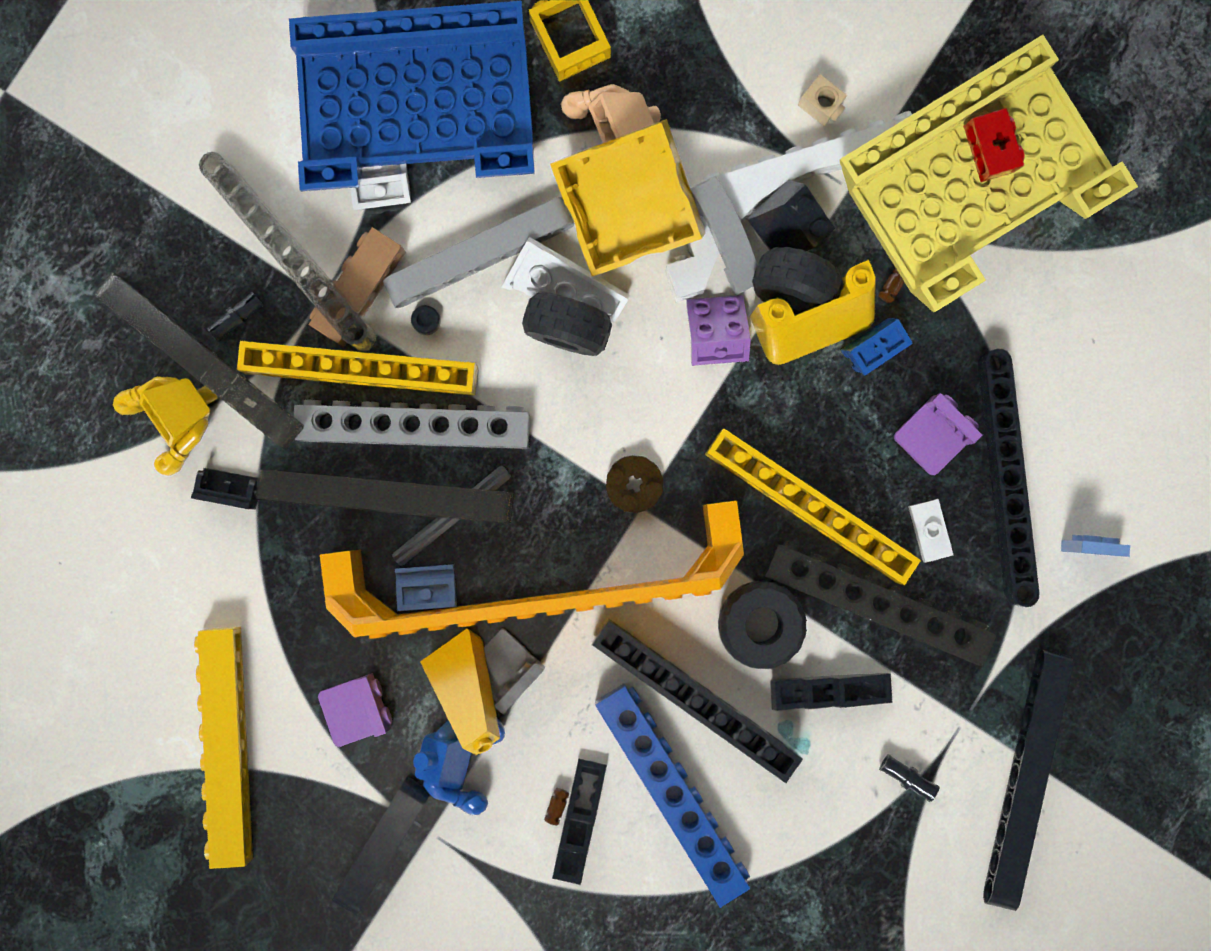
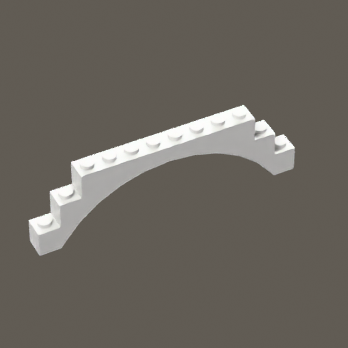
M911 111L903 112L895 116V120L884 123V120H878L869 124L867 129L858 132L856 128L844 131L840 134L839 138L830 140L829 137L821 138L813 142V146L802 149V146H796L788 149L785 155L776 158L773 154L760 158L757 164L748 166L747 163L739 164L731 168V172L720 175V172H714L706 175L700 183L716 176L742 223L759 205L764 203L789 179L801 182L812 176L842 170L839 161L842 157L913 114H911ZM702 216L700 217L706 233L702 239L687 244L691 257L687 258L686 255L677 256L670 260L671 264L666 266L665 271L676 303L704 293L707 281L720 253L707 222Z

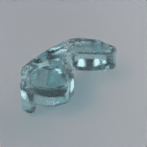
M791 720L779 722L777 724L778 733L796 752L808 755V750L811 746L810 740L803 737L793 738L794 724Z

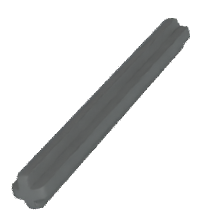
M499 466L392 554L396 563L400 566L405 565L511 477L510 473L505 467Z

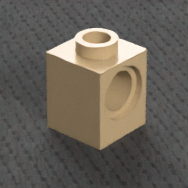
M820 74L804 93L798 106L825 126L830 119L836 121L846 107L842 104L847 95ZM822 97L827 98L831 106L823 107L818 102V99Z

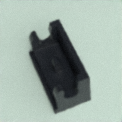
M203 468V471L198 470L191 499L256 510L262 479Z

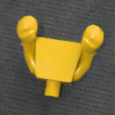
M157 376L141 386H135L132 389L118 393L114 397L113 407L121 415H133L143 410L146 412L167 445L171 448L155 459V470L159 474L171 476L181 470L185 459L189 456V452L201 441L208 427L207 419L210 415V409L207 404L215 401L218 397L210 384L196 390L188 378L179 380L173 377Z

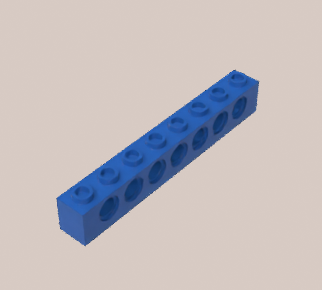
M625 683L596 700L595 706L721 908L750 889L747 882L750 875L742 862L736 864L731 854L735 851L727 837L725 836L721 839L715 829L719 825L712 813L709 811L705 814L700 806L704 801L696 787L694 786L690 789L684 779L688 775L681 763L677 762L674 764L669 756L673 751L665 737L663 736L659 739L653 730L657 727L654 719L649 712L643 714L638 706L642 700L634 687L628 689ZM623 711H633L636 715L635 721L631 724L622 723L619 716ZM645 735L651 739V744L648 748L640 749L635 745V740L639 736ZM655 761H663L667 767L663 773L656 774L651 771V765ZM669 787H680L682 789L681 795L675 799L669 798L666 795ZM693 811L697 813V819L693 823L683 822L682 816L685 812ZM708 836L713 839L710 847L701 848L697 845L700 838ZM718 862H726L728 868L723 873H716L713 871L714 865Z

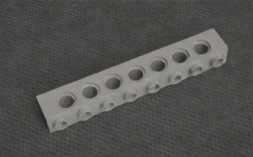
M304 400L303 405H294L293 440L300 442L529 449L530 414L529 412H524V407L508 406L506 411H495V406L479 405L476 411L466 410V405L452 404L448 405V410L437 409L436 404H419V409L408 408L407 403H391L390 408L379 407L378 402H362L361 407H352L349 401H333L332 406H321V401ZM330 414L332 416V424L329 428L323 429L320 425V420L323 415ZM359 415L362 419L361 426L356 430H352L349 427V420L352 416ZM382 416H389L391 420L390 427L385 431H380L377 425L378 420ZM414 416L418 417L420 420L419 428L414 432H409L406 428L407 420ZM442 417L447 418L449 428L443 433H438L435 429L436 421ZM470 418L476 419L478 421L477 431L467 434L463 427L465 421ZM499 419L505 420L508 424L506 432L501 435L494 434L492 430L493 423Z

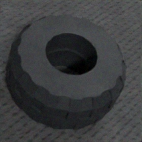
M776 247L763 254L757 264L752 280L755 294L761 301L766 302L776 298L783 299L788 302L795 316L839 298L843 287L841 273L831 262L814 253L791 247Z
M538 292L529 299L522 321L523 330L527 336L556 348L589 356H597L605 350L612 328L610 316L599 308L572 298L546 292Z
M754 581L741 585L727 596L719 611L718 631L723 646L735 660L751 668L772 669L786 664L799 652L806 638L807 619L802 604L790 590L774 582ZM767 607L775 612L778 619V628L769 640L763 642L754 641L747 635L745 629L746 620L755 609Z

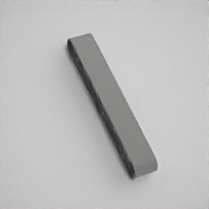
M558 197L385 278L383 284L394 307L401 308L520 253L529 237L541 243L567 231L575 223L563 198Z

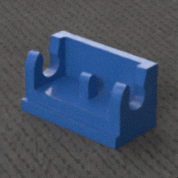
M887 318L842 348L841 352L846 358L851 359L854 364L852 368L865 376L913 343L899 319Z

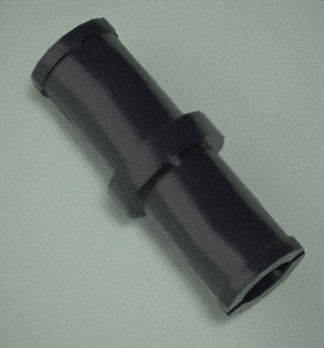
M251 291L249 295L233 308L229 306L226 309L227 313L210 327L208 326L207 330L211 332V335L218 342H221L235 328L244 326V321L264 305Z
M890 754L883 759L879 767L880 771L885 772L900 782L902 788L906 790L908 788L927 799L928 802L934 800L940 786L935 785L918 774L916 768L907 767L894 759Z

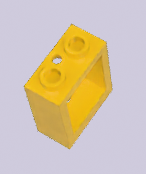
M541 0L535 3L532 9H529L530 22L559 82L611 58V47L588 0ZM575 4H579L596 42L560 58L542 20Z

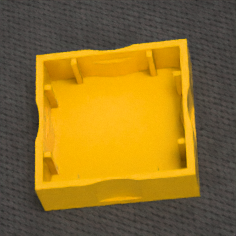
M667 119L561 158L550 164L564 203L574 219L577 238L591 276L630 264L644 255L662 253L700 240L706 233Z

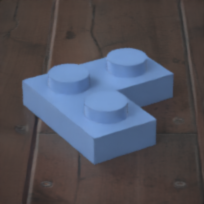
M1072 535V540L1061 541V552L1130 557V545L1119 544L1120 539Z

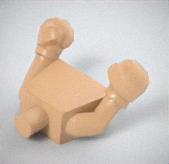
M614 84L593 91L571 92L565 95L561 102L563 113L571 119H583L590 110L603 143L658 123L661 119L659 108L656 106L647 107L641 93L629 92V90Z

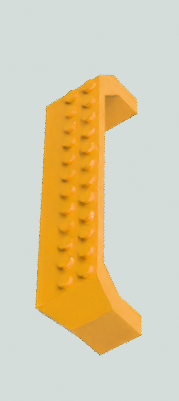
M737 501L703 505L708 546L682 578L396 614L366 590L361 550H352L320 555L326 609L353 637L369 635V639L386 637L388 634H392V632H398L399 635L416 633L421 628L435 631L446 629V627L452 624H458V627L472 626L482 620H487V623L503 622L507 617L517 616V619H527L535 617L536 613L546 612V615L549 616L563 614L567 609L576 608V612L593 610L594 606L605 605L606 608L623 606V602L628 601L642 604L653 602L652 598L663 597L665 600L682 598V594L692 593L694 596L712 594L711 591L722 589L744 555Z

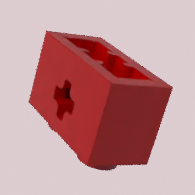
M1007 108L972 118L964 125L981 183L1014 173L1024 166V150L1017 143L1015 121L1012 116H1009Z

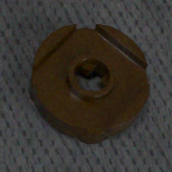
M630 455L623 457L612 465L607 474V495L616 507L625 512H644L653 507L662 494L663 477L661 471L654 462L644 456ZM634 476L635 479L640 478L643 483L639 486V492L635 493L634 489H627L626 485L630 483L629 477Z

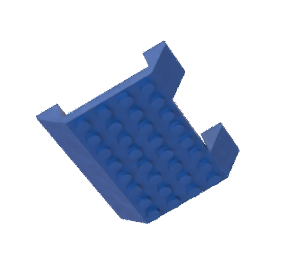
M522 1L289 18L290 47L296 55L303 158V161H298L299 189L301 192L360 187L363 167L474 159L476 178L535 174Z

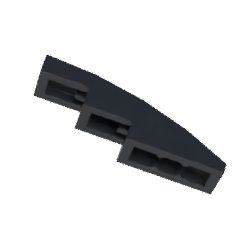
M891 673L770 680L772 710L775 711L800 708L808 710L828 707L847 708L893 703Z
M578 759L552 875L554 880L581 885L607 767L605 764Z

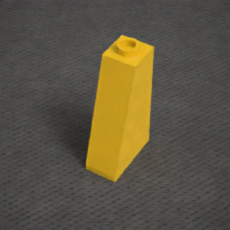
M467 628L424 658L420 663L462 748L477 755L488 751L493 743L500 739L483 641L480 636Z

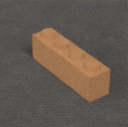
M373 227L369 233L365 232L360 237L357 243L358 250L353 257L349 256L345 260L341 268L343 273L337 281L331 282L326 290V299L322 305L318 304L310 315L311 322L309 325L342 347L346 345L384 286L383 280L393 273L406 253L401 245Z

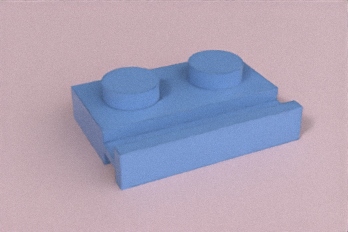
M454 564L395 569L397 611L456 607Z

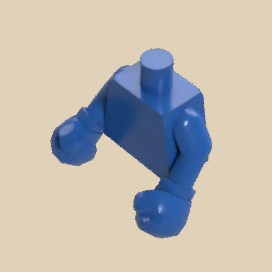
M497 719L500 739L494 742L493 745L501 742L505 737V728L500 719ZM447 721L436 732L424 737L420 753H417L413 760L414 767L416 768L415 777L424 780L423 786L431 797L452 803L454 807L460 808L469 815H480L488 806L487 797L479 791H461L471 752L462 748L450 722Z

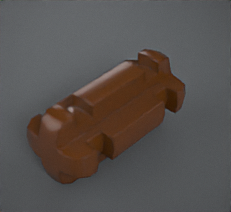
M896 268L884 284L883 291L879 293V298L887 303L894 301L893 296L898 294L904 284V280Z
M561 788L554 790L555 796H552L547 809L548 815H545L544 818L545 822L555 826L559 825V818L562 817L567 804L566 798H569V792Z

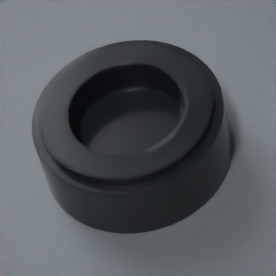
M422 305L413 311L411 324L418 333L431 335L439 329L441 318L436 309L428 305Z

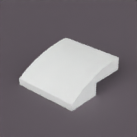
M407 164L363 167L360 187L350 188L353 210L411 203Z

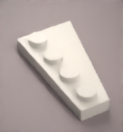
M531 237L526 241L502 285V288L508 290L513 288L523 291L525 295L531 297L538 292H546L584 302L606 312L612 322L616 321L630 297L629 294L596 275L591 276L588 270Z

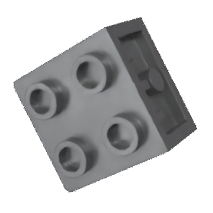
M502 628L484 647L492 695L496 701L495 708L504 714L544 671L545 666L506 629Z

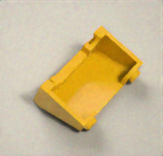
M869 260L857 264L848 270L845 277L842 278L844 285L840 297L796 316H794L788 302L783 299H771L756 306L749 317L764 353L770 362L778 365L788 363L864 332L871 327L875 318L876 279Z

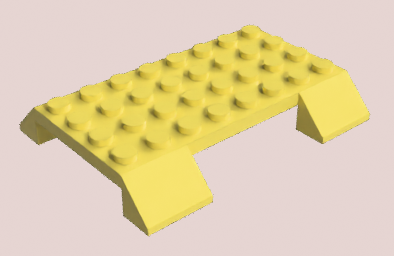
M1044 35L1036 38L839 160L848 191L910 292L933 312H936L986 281L971 257L973 253L1049 206L1060 201L1086 219L1138 187L1123 161L1112 167L1055 76L1051 67L1059 59ZM1007 108L1009 116H1012L1015 121L1017 143L1024 150V166L1014 173L981 183L964 125L972 118Z

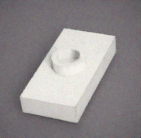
M939 499L908 506L923 562L952 556L953 551Z

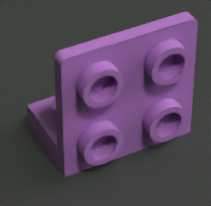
M742 295L688 299L686 301L691 336L692 366L749 361L751 338L744 297Z

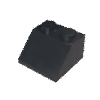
M790 179L746 218L769 250L776 247H791L808 251L815 248L835 229L806 184Z

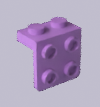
M941 393L932 396L894 434L895 441L929 475L938 474L966 445L975 443L982 436L977 430L979 428L978 424L968 415L964 417L956 409L958 404L950 396H943Z
M373 673L319 693L318 699L335 746L341 747L372 735L377 737L386 734L391 729L392 717L388 707H384L381 699L383 695L382 688L378 679L374 678Z

